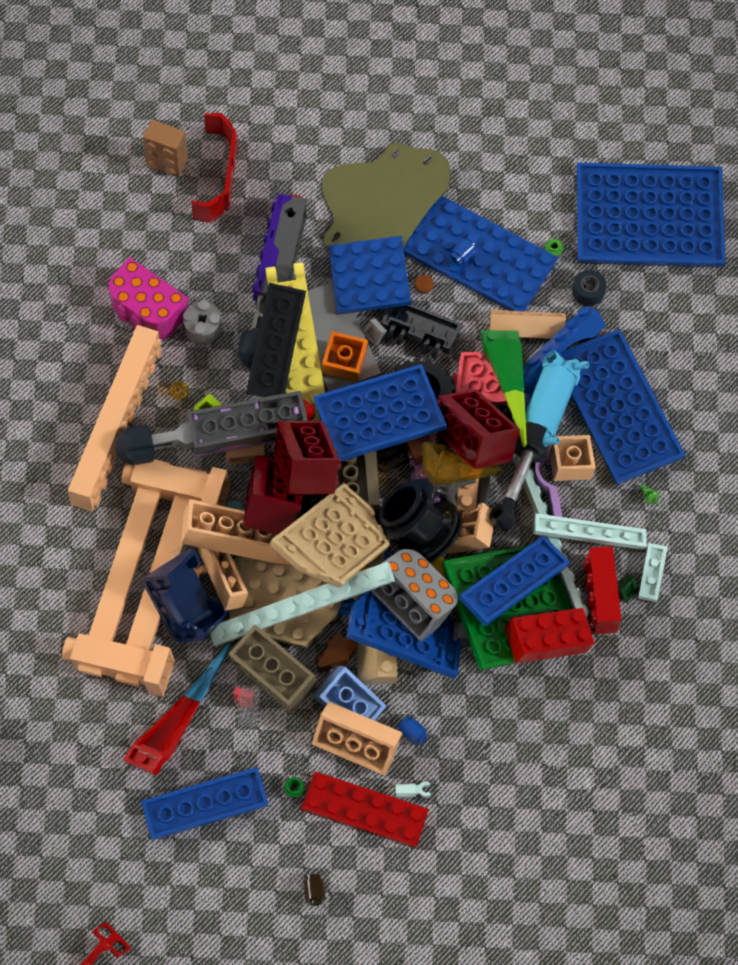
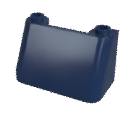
M195 549L182 552L149 573L143 579V585L172 638L178 642L203 641L229 615L228 611H225L221 600L209 598L194 570L200 564L199 555Z

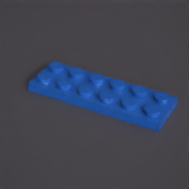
M543 535L460 594L459 600L486 627L567 568L570 561Z
M258 767L141 801L152 841L269 807Z

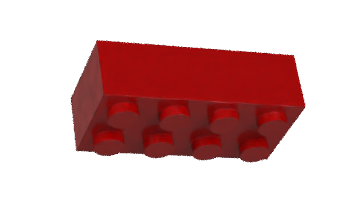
M613 546L589 548L588 555H585V562H583V572L587 573L585 589L589 591L587 607L588 610H591V616L589 617L590 628H593L594 635L618 633L622 619Z
M583 608L512 618L504 627L516 664L587 653L595 644Z

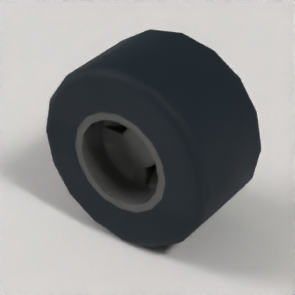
M581 271L573 282V297L578 303L585 306L599 304L606 292V280L598 271Z

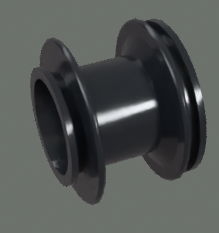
M416 479L397 487L386 497L381 505L376 522L378 525H381L387 540L401 538L399 550L410 549L416 551L431 563L445 554L456 541L462 527V516L451 502L440 501L433 503L435 496L433 484L426 479Z

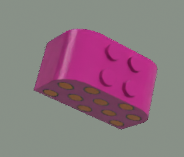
M131 257L123 263L109 281V292L114 312L121 321L130 323L134 329H136L137 325L158 331L159 339H165L171 336L183 323V314L189 307L188 297Z

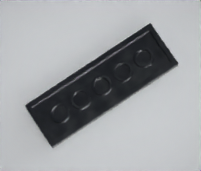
M269 283L246 394L262 398L285 394L306 295L305 290Z

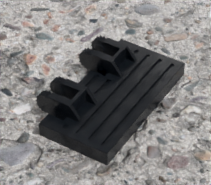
M413 304L388 308L380 322L386 330L389 325H392L386 337L387 341H391L395 332L400 333V336L397 338V345L399 346L403 343L406 335L408 339L422 343L424 338H426L420 354L425 355L431 345L435 347L431 354L433 359H436L441 347L442 352L450 353L463 325Z

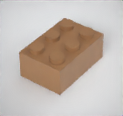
M152 119L143 135L146 165L152 169L165 171L168 175L180 177L188 161L186 132Z

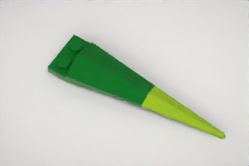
M482 330L480 336L483 351L501 386L515 425L520 429L519 437L523 447H525L527 440L523 357L519 332Z

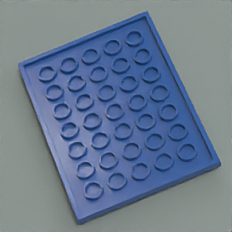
M577 162V263L725 267L722 167Z

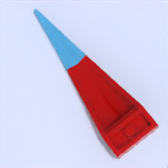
M230 643L223 648L205 672L175 705L133 743L123 759L126 764L154 776L158 774L165 761H169L231 649Z

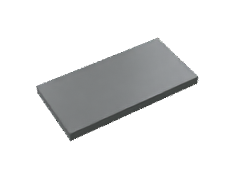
M333 282L308 290L321 371L322 361L332 331L366 339L355 313L337 315ZM369 344L358 383L381 376V371ZM322 374L327 392L357 383Z

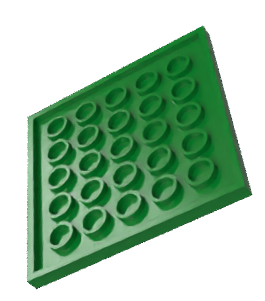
M528 546L444 560L442 563L447 581L457 592L458 601L456 606L480 671L516 664L504 628L512 618L572 609L559 573L486 627L459 600L460 594Z

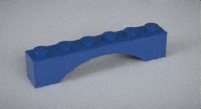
M587 306L581 308L523 367L524 393H530V399L542 372V364L547 354L556 351L560 355L563 350L576 341L594 338L606 326L596 308Z

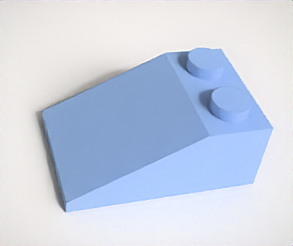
M337 666L312 695L324 707H326L328 702H332L374 721L386 708V705L345 666Z

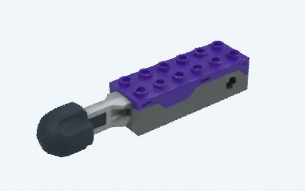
M278 194L277 199L272 202L271 211L273 212L272 216H269L267 227L269 229L268 232H265V246L261 249L260 253L261 264L257 266V281L253 282L252 292H254L253 300L256 305L251 330L242 332L238 346L240 361L245 367L250 369L268 290L265 268L275 266L278 283L292 281L293 264L297 262L307 219V199L296 194L290 196Z

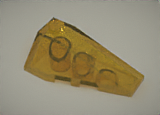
M424 442L422 445L424 473L433 484H453L499 475L503 472L499 465L474 469L456 451L445 450L446 446L427 442Z

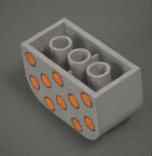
M403 549L382 562L390 563L395 582L370 591L421 642L440 627L457 604L458 596L454 587L421 554L410 549Z

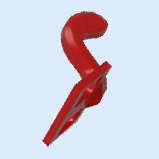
M105 922L92 931L100 940L99 944L80 965H93L104 951L109 950L116 958H119L129 951L131 947ZM105 927L111 935L108 938H104L98 930ZM120 942L125 947V950L121 953L117 952L112 947L114 943Z

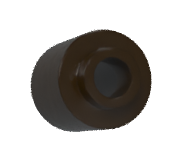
M320 874L305 876L303 884L306 902L310 903L311 906L321 905L322 901L326 900L324 880L321 879Z

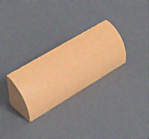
M491 310L490 330L518 331L519 337L552 339L554 334L559 332L566 324L565 313Z

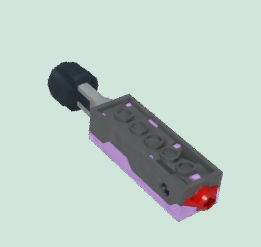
M301 391L189 411L187 412V423L181 424L175 431L151 435L150 428L146 424L125 429L117 436L115 452L123 462L130 465L151 463L155 460L154 450L179 446L185 450L193 448L194 457L274 443L277 421H312L315 418L314 408L311 403L302 398Z

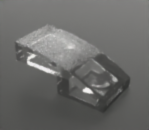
M240 687L238 725L258 727L261 688Z

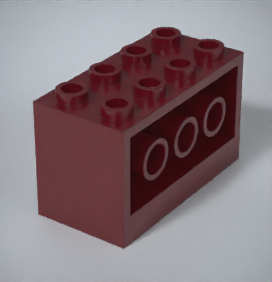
M473 389L439 396L438 405L447 424V430L437 432V434L474 469L512 462L520 429L479 391Z
M277 421L274 457L288 494H335V487L339 484L337 472L341 468V459L337 456V449L334 448L333 440L329 437V430L325 427L323 421Z
M261 455L256 456L247 486L243 527L278 535L296 521V516L301 511L303 494H288L275 459Z

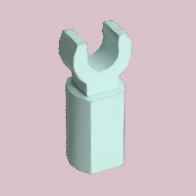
M424 781L420 785H416V783L395 784L396 798L416 797V795H420L422 798H429L430 792L425 793L422 789L430 787V782Z

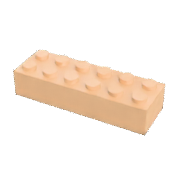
M189 499L183 513L181 544L280 565H291L269 545L271 540L277 535L243 527L244 511Z

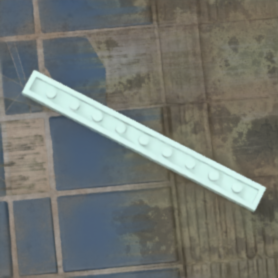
M514 453L513 461L517 468L521 457ZM529 468L523 482V487L534 515L535 513L547 515V505L541 500L540 487L535 485L533 469ZM545 536L562 553L560 538ZM567 567L559 575L572 609L583 608L587 618L589 613L586 605H583L581 602V591L575 587L573 571H569Z
M385 562L358 572L340 588L328 583L224 621L210 633L213 645L220 646L244 637L254 624L263 630L395 582L390 563Z

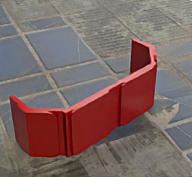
M204 113L205 132L222 134L231 144L224 192L209 202H191L193 219L200 220L201 222L211 223L221 216L225 210H228L231 203L233 173H235L238 153V135L236 128H233V125L223 113Z

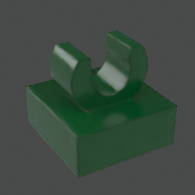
M629 575L626 578L621 577V583L618 585L619 597L625 603H628L639 591L635 579Z

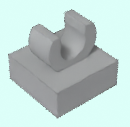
M374 318L369 321L363 333L374 345H378L388 332V329L386 330Z

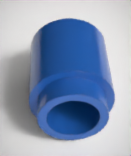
M463 239L451 250L450 260L456 266L465 264L476 253V245L469 239Z
M409 716L405 717L398 726L402 735L413 745H421L428 737L426 735L427 729Z

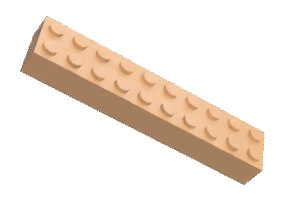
M139 325L136 326L68 488L70 502L73 506L93 512L95 506L98 507L100 504L101 491L106 489L109 472L112 473L115 467L114 460L117 456L115 441L117 436L128 428L129 423H133L136 415L134 411L142 402L141 394L143 390H147L149 375L154 373L156 358L161 356L162 347L160 346L161 339H159L158 331Z

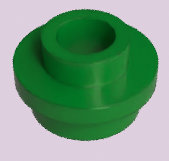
M297 777L289 778L284 784V791L290 797H298L304 791V783ZM292 785H296L298 789L296 791H292L290 787Z

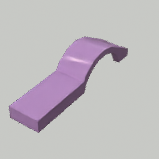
M536 462L534 469L535 483L539 485L543 493L548 495L551 516L562 517L557 486L550 485L544 481L539 471L540 466L544 462Z

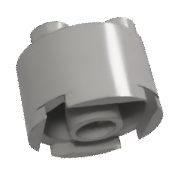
M201 300L186 309L183 314V322L187 338L195 344L204 343V345L216 341L221 332V315L217 307L206 300Z

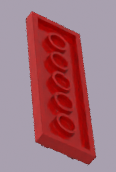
M314 771L301 808L302 811L417 848L429 812L428 808Z

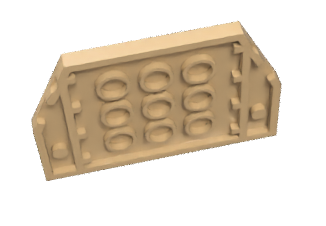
M344 483L335 490V494H329L274 537L269 545L298 571L340 588L383 553L390 543L383 534L381 525H378L376 522L373 508Z
M236 555L234 563L248 595L242 608L229 610V617L233 619L328 583L302 573L292 565H280ZM341 601L263 629L262 631L275 641L307 648L313 642V639L323 632L322 630L329 622L337 617Z

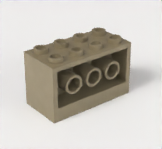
M376 451L341 461V468L337 472L339 484L335 487V490L345 483L373 508L375 512L374 517L377 520L380 510V493Z
M255 624L228 654L232 664L291 714L317 685L316 676Z

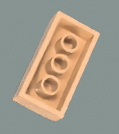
M328 702L320 715L312 745L382 775H386L395 757L402 732L337 704Z

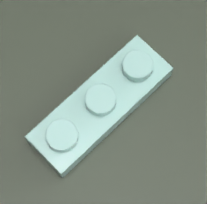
M648 543L638 599L657 603L667 546Z

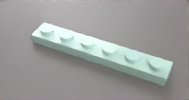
M537 513L533 516V534L641 550L646 548V529Z

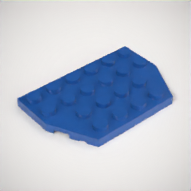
M371 591L365 592L352 605L346 638L453 679L458 675L462 644L460 639L452 642L454 623L450 619V613L436 631L420 642Z

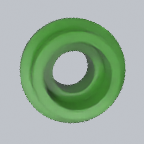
M551 239L545 244V250L555 256H559L563 252V244L559 240Z

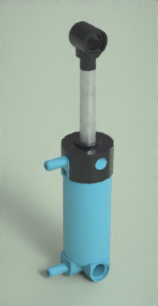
M556 351L550 352L545 357L542 364V372L525 412L527 444L523 447L518 436L514 453L521 458L503 503L494 507L489 515V519L502 531H509L516 523L517 519L514 516L515 509L513 507L531 462L541 463L546 461L552 445L559 444V438L555 437L574 386H577L579 382L580 371L589 368L588 361L579 362L577 359L565 360Z

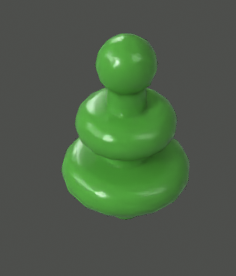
M645 484L640 485V490L644 491L643 497L646 498V503L657 504L659 502V492L654 491L652 488L647 489Z

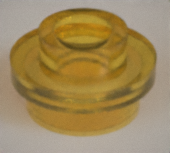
M176 381L171 385L170 393L175 399H183L188 395L189 387L183 381ZM178 389H182V390H183V392H181V393H177L176 391H177Z

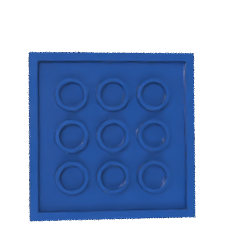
M402 236L328 246L337 315L411 305Z

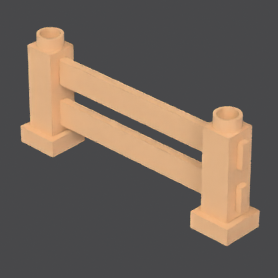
M154 460L151 463L140 465L126 463L124 466L122 483L131 485L136 495L89 636L78 633L77 638L67 637L62 651V659L71 661L78 672L97 677L102 675L114 677L118 682L138 687L142 684L146 686L148 694L164 697L175 659L169 647L155 644L153 651H151L161 617L145 588L126 645L113 642L160 498L173 501L150 573L173 559V551L179 549L180 553L183 552L185 545L181 544L183 513L189 499L225 506L231 483L228 472L224 469L212 467L210 474H208L207 471L186 466L184 468L170 465L168 462Z

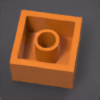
M332 331L322 361V374L358 383L368 351V340Z

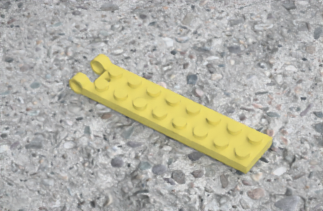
M303 262L293 264L296 280L279 283L277 282L275 266L265 268L268 285L269 283L306 291L286 393L301 391L302 398L313 405L315 418L312 421H321L313 401V396L325 393L304 264Z

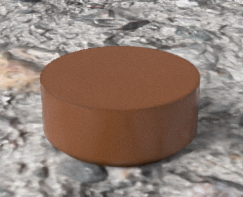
M428 275L418 276L415 280L416 291L421 294L431 292L433 289V279Z

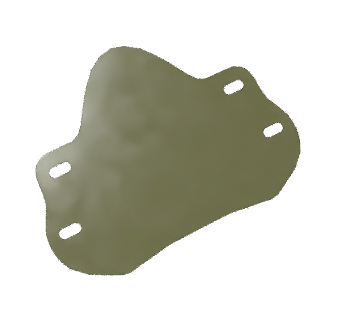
M396 142L389 145L380 159L374 162L351 163L330 169L322 180V190L326 202L333 213L334 222L324 236L325 246L402 236L404 249L408 239L428 210L449 187L450 166L448 160L444 155L435 150L413 148ZM400 149L399 155L392 159L391 156L394 151ZM431 155L433 158L430 163L424 165L423 162L427 156ZM340 233L339 239L335 243L331 242L334 235Z

